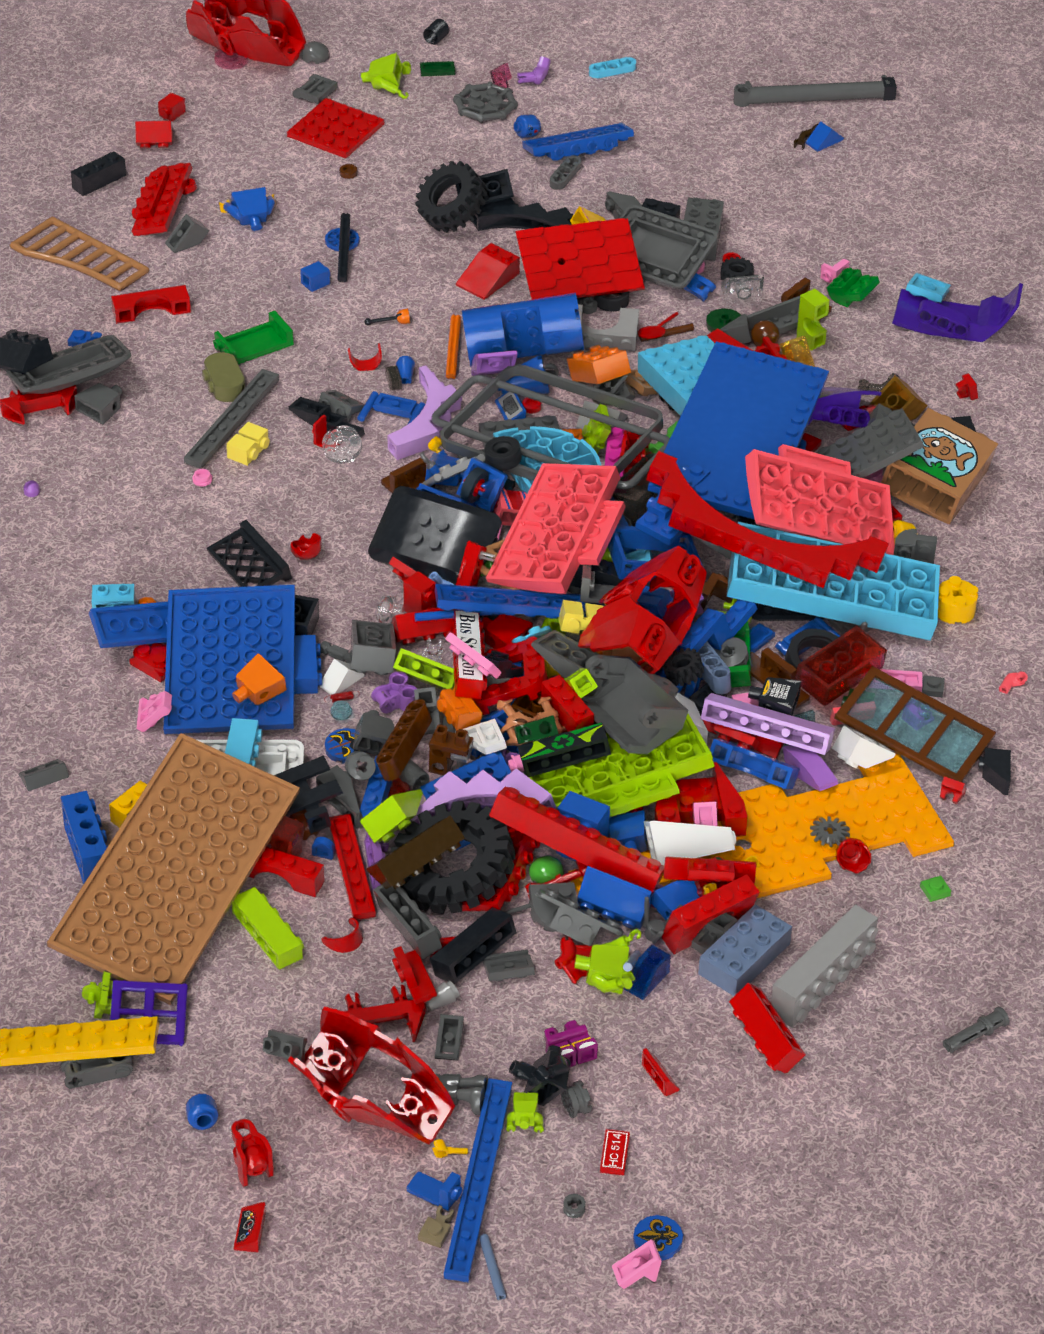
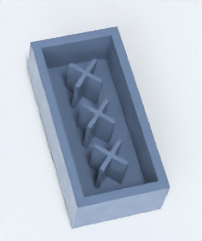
M755 904L700 956L698 974L735 996L790 945L792 926Z

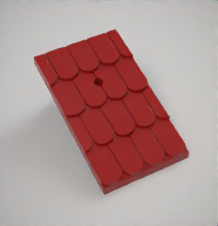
M628 218L515 231L532 300L576 293L577 298L645 290Z

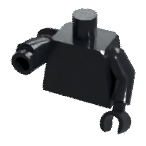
M555 1045L549 1046L547 1053L536 1060L533 1065L514 1060L509 1067V1073L513 1074L515 1079L527 1081L524 1093H538V1105L545 1106L567 1088L570 1060L562 1056V1049Z

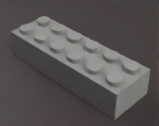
M855 904L773 984L771 1004L786 1025L793 1028L798 1022L802 1023L812 1008H818L823 997L831 995L835 986L839 982H844L849 972L853 968L857 969L866 955L870 956L876 948L875 938L878 933V917Z

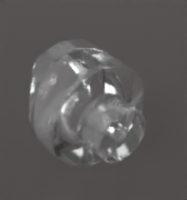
M382 596L380 604L377 606V621L393 624L392 618L395 615L403 614L404 604L396 603V596Z

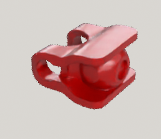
M241 1119L235 1121L231 1126L232 1138L235 1143L233 1158L238 1167V1177L242 1186H248L247 1175L258 1176L266 1172L268 1177H272L274 1175L272 1149L267 1138L257 1131L251 1120ZM247 1129L249 1134L242 1137L238 1130Z

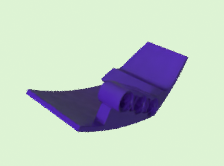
M1019 283L1005 297L1000 298L993 295L982 300L980 306L943 300L941 303H936L928 300L926 297L914 296L909 291L901 289L892 324L928 335L984 342L1000 330L1016 312L1020 304L1023 284Z
M824 387L808 424L814 419L840 425L866 427L870 421V414L866 410L859 409L861 395L881 396L882 392Z

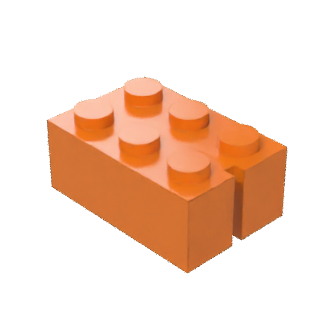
M596 345L590 347V351L585 353L584 351H578L573 353L572 357L567 358L573 381L601 384L631 373L626 350H619L618 347L609 348V346L601 347Z

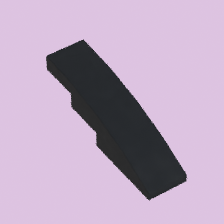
M299 397L288 406L291 412L312 426L322 415H326L327 433L345 442L354 444L365 434L363 427L348 423L347 416L333 413L330 405Z

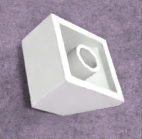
M845 725L832 749L838 752L837 757L854 768H857L858 765L863 768H869L895 756V753L884 745Z

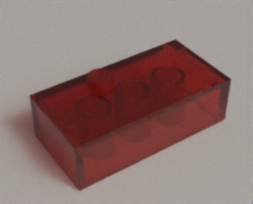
M855 626L799 663L795 680L801 681V687L823 706H826L849 691L850 688L858 685L872 666L879 670L883 668L887 649L861 628Z

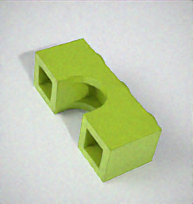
M815 288L800 295L796 340L810 351L826 343L827 330L821 326L818 320L828 315L830 300Z

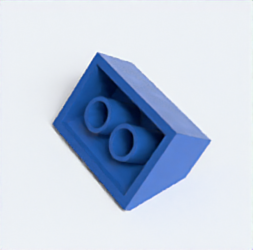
M588 866L578 893L577 902L580 904V908L585 911L590 908L600 913L607 920L608 918L618 920L629 929H635V927L641 929L644 922L645 897H649L650 909L652 891Z

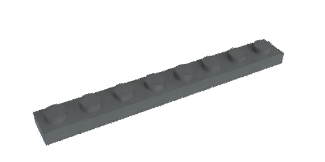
M261 369L184 456V463L202 469L279 381V374Z

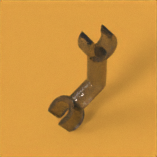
M892 373L887 381L882 384L869 383L865 379H860L858 389L880 392L895 375L899 378L900 376Z

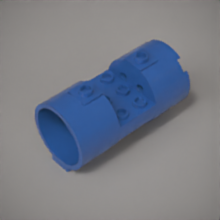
M576 293L462 310L470 367L475 354L517 351V358L584 350Z

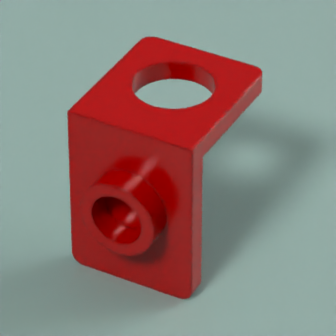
M322 415L313 424L312 433L315 445L329 451H334L343 442L342 439L327 433L326 415ZM332 439L335 441V444L328 446L324 444V441Z

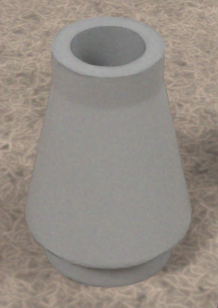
M451 981L443 982L436 989L437 996L426 1002V1007L431 1012L456 1002V998L460 996L456 986Z

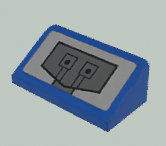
M507 391L495 400L504 420L526 418V410L517 394Z

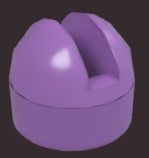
M30 480L25 483L23 489L26 496L35 497L40 493V487L35 481Z

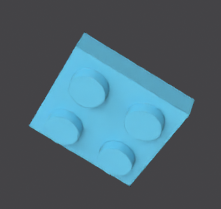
M915 273L908 282L906 291H909L914 296H923L928 298V300L941 303L949 292L951 285Z

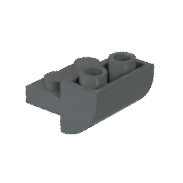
M917 529L904 530L896 537L894 555L934 564L937 537L918 535Z

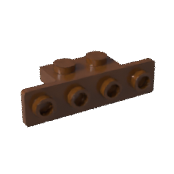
M768 647L761 651V658L751 652V676L763 685L768 677L796 680L797 669ZM802 689L800 690V697L796 708L810 700V695Z

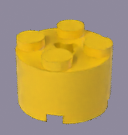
M952 576L949 580L939 584L938 618L949 624H955V622H962L963 624L971 621L976 612L978 588L965 580H961L958 576Z

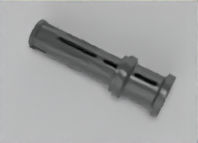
M996 1007L994 1012L987 1016H980L973 1025L943 1040L944 1048L951 1054L982 1035L990 1036L997 1028L1009 1025L1008 1014L1002 1007Z

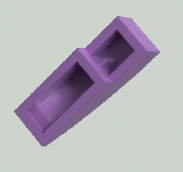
M792 745L783 747L785 762L800 768L797 776L799 779L818 791L838 785L837 778L816 752Z

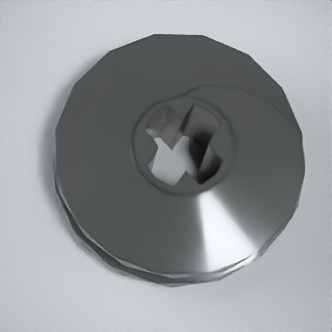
M733 637L721 645V650L713 648L728 667L747 665L749 659L748 649L745 642L741 639Z

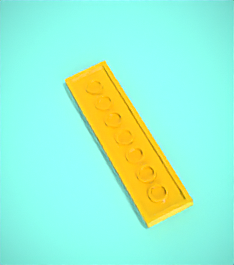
M158 1016L0 1029V1066L153 1054L156 1050L159 1029Z

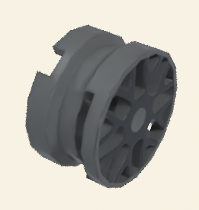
M581 1080L573 1082V1085L567 1086L566 1090L561 1093L564 1108L567 1109V1113L569 1112L571 1118L577 1117L579 1113L587 1114L592 1111V1106H588L589 1101H591L587 1088H582L584 1083Z

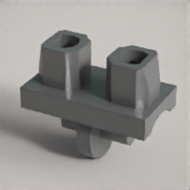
M271 1029L268 1030V1037L263 1039L262 1050L267 1054L286 1059L292 1056L294 1059L298 1058L301 1062H304V1049L307 1038Z

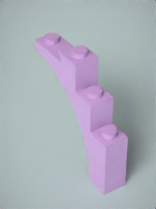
M426 365L419 367V382L427 395L426 405L411 423L387 435L388 450L396 460L428 450V443L435 436L440 438L439 431L443 428L433 424L431 420L432 414L456 391L452 385L445 386L443 382H440L435 373L431 372ZM462 396L440 419L450 422L451 412L461 409Z
M517 768L501 782L482 770L467 784L449 771L434 784L436 793L430 796L418 808L417 815L428 810L433 817L436 815L434 806L444 803L449 812L451 811L452 802L463 801L466 808L470 802L480 803L482 808L486 806L492 808L498 793L505 786L517 789L520 794L526 797L537 799L540 804L548 808H556V805L548 791ZM417 815L411 819L417 824H421Z

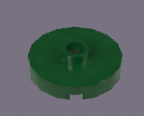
M726 308L713 310L707 315L706 327L710 332H713L740 317L741 314Z

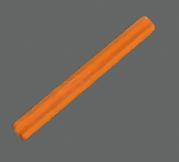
M454 314L450 320L446 364L447 379H455L457 372L461 316Z

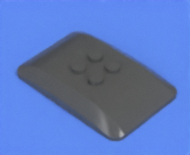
M630 205L620 216V218H628L643 280L674 289L685 288L718 241V235L712 229L639 205Z
M107 335L52 353L53 360L24 374L6 370V373L21 392L43 394L59 391L101 377L118 368L132 355L130 350L116 336Z

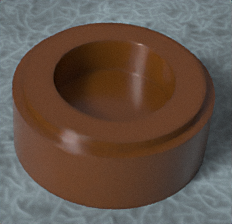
M352 164L342 165L339 169L340 176L345 179L356 177L357 167Z

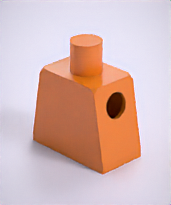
M258 653L236 675L238 689L232 693V696L239 704L249 698L255 705H260L287 690L285 677Z

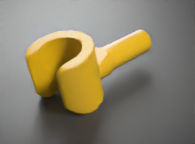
M442 1139L435 1140V1147L432 1148L437 1158L446 1157L448 1154H468V1148L447 1147Z

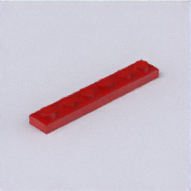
M350 814L329 817L332 825L329 828L333 843L335 844V851L352 918L360 920L376 917Z

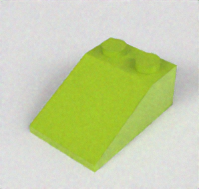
M421 789L391 795L360 820L374 843L390 841L395 837L394 832L398 829L403 830L412 823L410 820L417 815L423 795Z

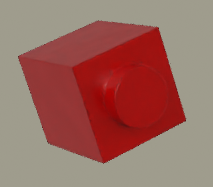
M169 93L158 102L159 116L172 122L186 112L185 98Z

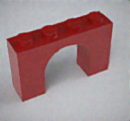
M746 874L673 910L661 938L669 950L676 954L690 947L692 940L699 931L714 918L727 913L739 920L754 906L760 891Z

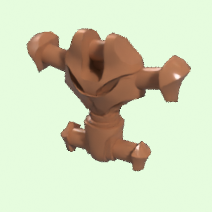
M541 697L538 704L542 705L544 712L537 713L533 718L527 717L520 711L515 712L510 705L512 699L507 701L498 700L497 710L501 711L503 709L508 716L506 724L500 730L502 734L508 733L510 739L506 741L507 746L522 745L517 742L514 727L554 715L558 734H562L566 730L565 727H561L558 721L559 714L557 710L552 708L549 702L551 697Z

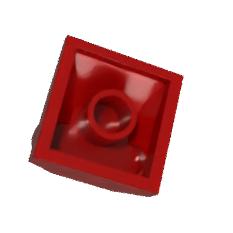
M163 642L137 646L133 650V656L129 659L130 665L161 683L165 680L167 644Z

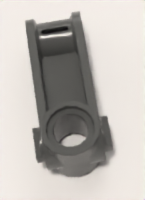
M131 1055L62 1061L60 1065L66 1077L64 1079L65 1086L69 1089L127 1077L133 1072Z

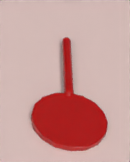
M675 312L657 326H646L637 331L638 336L647 339L663 336L666 332L662 326L679 313Z

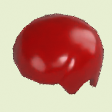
M313 533L311 538L301 535L298 540L290 543L292 554L299 559H312L321 552V536Z
M848 838L841 841L838 845L836 860L844 870H849L856 874L868 868L871 863V852L864 841L857 838Z

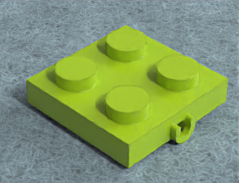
M599 404L596 411L594 410V412L609 416L606 405ZM590 419L589 423L583 427L582 436H584V440L592 446L597 454L600 449L605 447V441L611 433V426Z

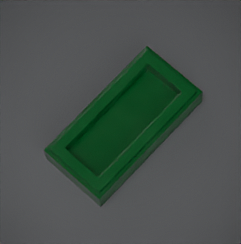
M454 61L421 62V77L455 75Z

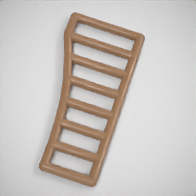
M55 217L48 218L10 243V248L24 256L77 270L118 291H122L149 272V268ZM51 225L58 227L27 248L21 246ZM64 232L72 234L44 253L37 251ZM78 239L85 241L62 257L54 256ZM91 246L98 248L77 263L71 261V259ZM104 253L111 255L92 269L86 267V265ZM118 260L124 262L123 265L108 275L100 273ZM132 267L138 270L120 283L114 280Z

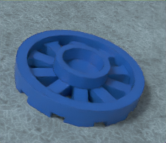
M340 228L333 229L325 235V244L334 251H339ZM350 229L349 251L356 248L359 244V235L352 229Z

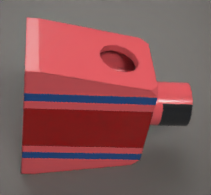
M504 487L494 507L495 514L501 519V525L512 526L527 493L513 491L511 487Z

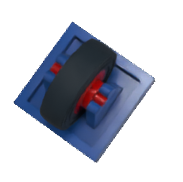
M471 458L456 494L461 496L463 500L492 512L508 475L477 458Z

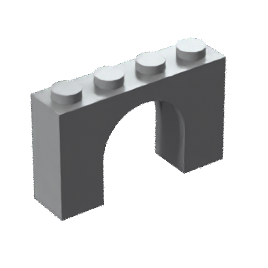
M578 305L584 347L590 348L600 345L601 347L609 346V348L618 347L619 350L626 351L636 350L639 309L620 308L618 323L612 328L598 330L590 328L582 322L583 305Z

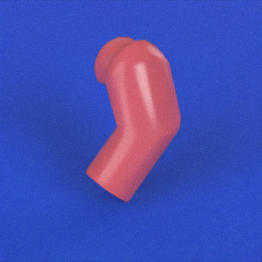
M1023 671L1009 673L1001 683L999 691L1007 694L1011 687L1024 685L1028 679L1027 674Z

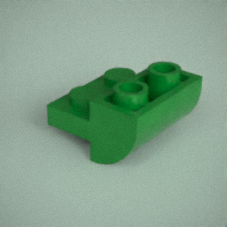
M846 268L837 278L832 280L826 289L830 298L835 303L848 308L854 301H862L880 282L878 276H862L860 269Z

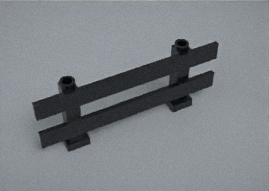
M324 755L274 775L300 787V792L285 817L305 810L304 816L311 834L332 826L325 805L320 807L319 803L343 794L336 779L310 789L306 781L330 770Z

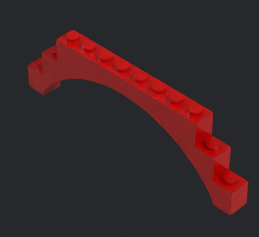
M658 451L650 465L646 480L662 486L657 503L673 509L668 526L821 588H824L831 573L851 580L857 565L877 573L889 546V543L869 536V539L855 543L829 546L791 543L768 537L737 524L703 500L682 475L676 463L678 458Z

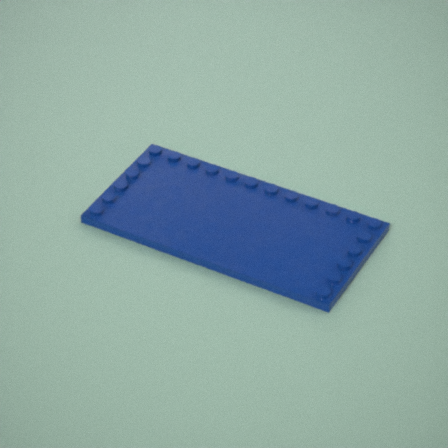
M716 341L664 453L678 458L676 463L680 471L685 465L690 466L692 463L710 471V474L696 485L694 490L711 507L755 520L748 489L745 456L754 449L779 456L778 447L782 444L798 448L827 381L829 370ZM649 482L648 491L658 493L662 486Z

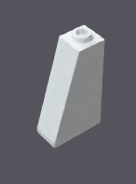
M644 821L650 856L658 860L661 865H664L665 857L698 858L735 850L736 835L734 831H731V827Z

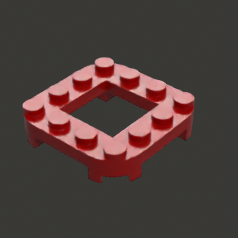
M529 637L524 641L510 643L505 647L490 649L484 653L486 656L487 653H491V650H497L509 654L508 660L512 661V663L523 660L524 676L514 677L499 684H491L486 688V691H482L481 699L471 698L481 710L482 715L490 714V706L497 704L498 700L507 701L527 694L531 701L538 698L537 693L541 691V682L548 680L546 660L531 646L532 642L537 640V637Z

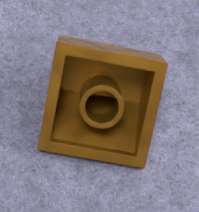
M896 375L880 391L882 392L881 396L877 395L869 403L876 407L878 404H881L892 411L902 408L909 420L916 419L928 406L905 381Z

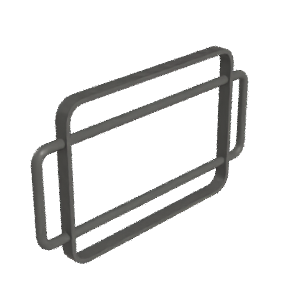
M521 364L506 367L495 378L486 375L470 377L434 411L431 418L434 425L443 428L440 432L443 449L469 459L479 454L485 456L483 451L448 440V438L455 432L484 443L493 439L494 437L462 427L461 425L500 388L641 435L613 465L617 467L619 474L652 440L664 443L658 450L663 453L670 440L668 436L659 433L663 429V415L660 410ZM515 376H524L654 419L656 422L649 429H645L507 383L506 381ZM475 383L488 384L450 422L440 419ZM521 447L522 456L542 463L570 464ZM658 451L629 481L619 480L616 488L624 490L636 486L649 472L650 465ZM520 464L513 469L506 470V472L532 481L535 480L538 474V470Z

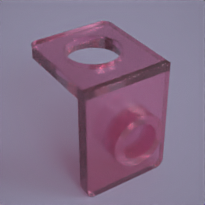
M503 63L489 71L493 84L504 88L509 87L508 80L512 76L508 63Z

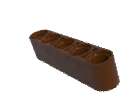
M417 699L408 704L376 758V763L385 781L397 779L402 774L432 722V717L423 699Z

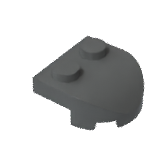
M574 883L530 884L528 891L531 903L530 915L533 922L537 921L546 931L556 932L557 930L549 927V924L559 906L541 898L538 893L540 889L546 891L549 888L557 892L559 898L565 901L569 898L577 902Z

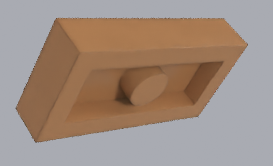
M631 370V373L626 374L628 375L625 379L626 384L635 388L638 394L648 396L658 393L638 373V370Z

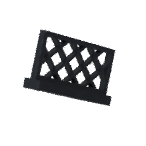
M247 520L239 523L240 529L206 548L207 552L239 587H247L248 582L258 583L257 586H271L281 579L285 582L292 579L289 565ZM239 537L243 539L242 544L233 543V540ZM220 548H226L225 553H216L215 551ZM230 549H240L239 554H229ZM244 549L253 550V554L244 555ZM227 559L236 560L235 565H227ZM241 560H249V566L240 565ZM255 561H264L263 566H253ZM247 571L246 576H237V572ZM251 572H261L260 577H250ZM265 572L276 574L271 578H264Z

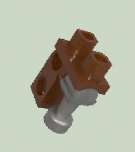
M437 725L429 742L428 772L445 775L450 771L454 760L457 761V764L454 765L453 771L466 765L473 749L474 737H470L467 730L459 729L456 733L448 732L447 726ZM436 763L441 764L444 769H437L435 767Z

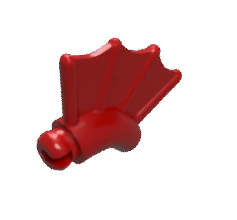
M568 936L567 940L563 937L560 940L561 955L555 960V965L559 969L563 968L572 983L576 984L580 978L587 976L586 970L574 968L576 955L589 957L593 945H575L571 937Z

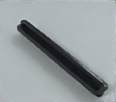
M342 213L340 218L337 275L339 282H346L348 277L351 216L349 213Z

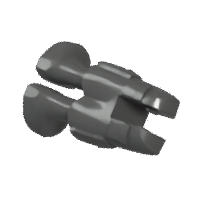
M436 1074L451 1096L455 1106L458 1105L459 1100L466 1101L470 1104L471 1110L475 1115L481 1114L489 1079L488 1075L480 1074L474 1077L462 1078L460 1074Z

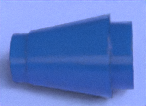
M401 356L396 362L400 382L402 384H410L412 382L415 362L410 356Z

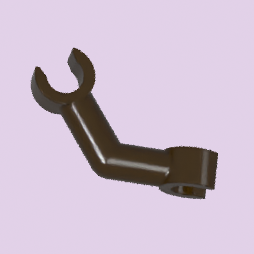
M815 124L812 129L801 131L799 137L794 140V148L796 145H802L803 150L806 137L812 134L818 124Z

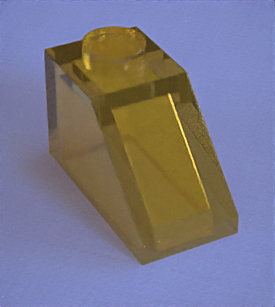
M805 335L779 344L782 354L786 355L787 360L815 367Z

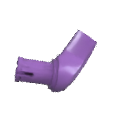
M540 57L537 66L532 72L517 73V78H519L518 84L533 82L538 85L542 83L548 73L551 60L546 57Z

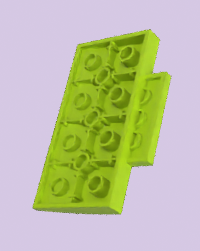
M687 714L682 730H679L678 733L648 754L628 753L606 733L611 755L529 778L552 795L556 805L555 809L558 808L568 792L572 791L610 806V817L679 794V788L675 780L715 766L710 749L690 715Z

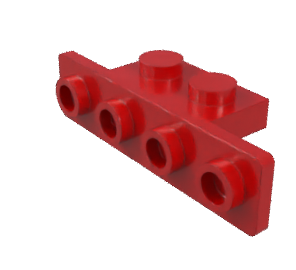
M703 720L708 732L717 735L718 739L735 742L741 747L752 749L774 759L778 758L784 744Z
M665 857L664 879L730 883L747 874L752 882L755 883L756 862Z
M402 946L394 948L393 952L396 958L392 959L393 965L401 983L406 982L415 1004L428 1002L433 997H436V990L419 954L415 950L404 953Z

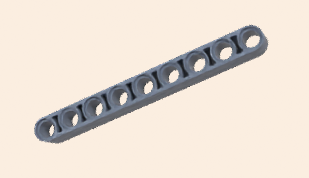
M706 642L698 651L702 663H704L702 678L708 683L713 692L716 694H726L732 688L730 669L711 645Z

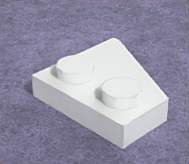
M495 719L463 729L468 731L470 737H474L472 748L486 755L507 748L505 739Z

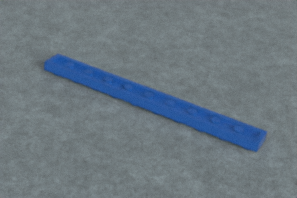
M488 1079L444 1269V1279L469 1282L512 1091V1082Z

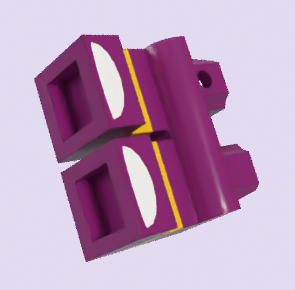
M576 1020L569 1021L564 1025V1031L560 1033L554 1027L545 1029L546 1053L551 1045L560 1047L562 1049L561 1055L570 1060V1067L576 1066V1062L579 1065L597 1059L598 1043L594 1037L590 1038L585 1024L580 1026Z

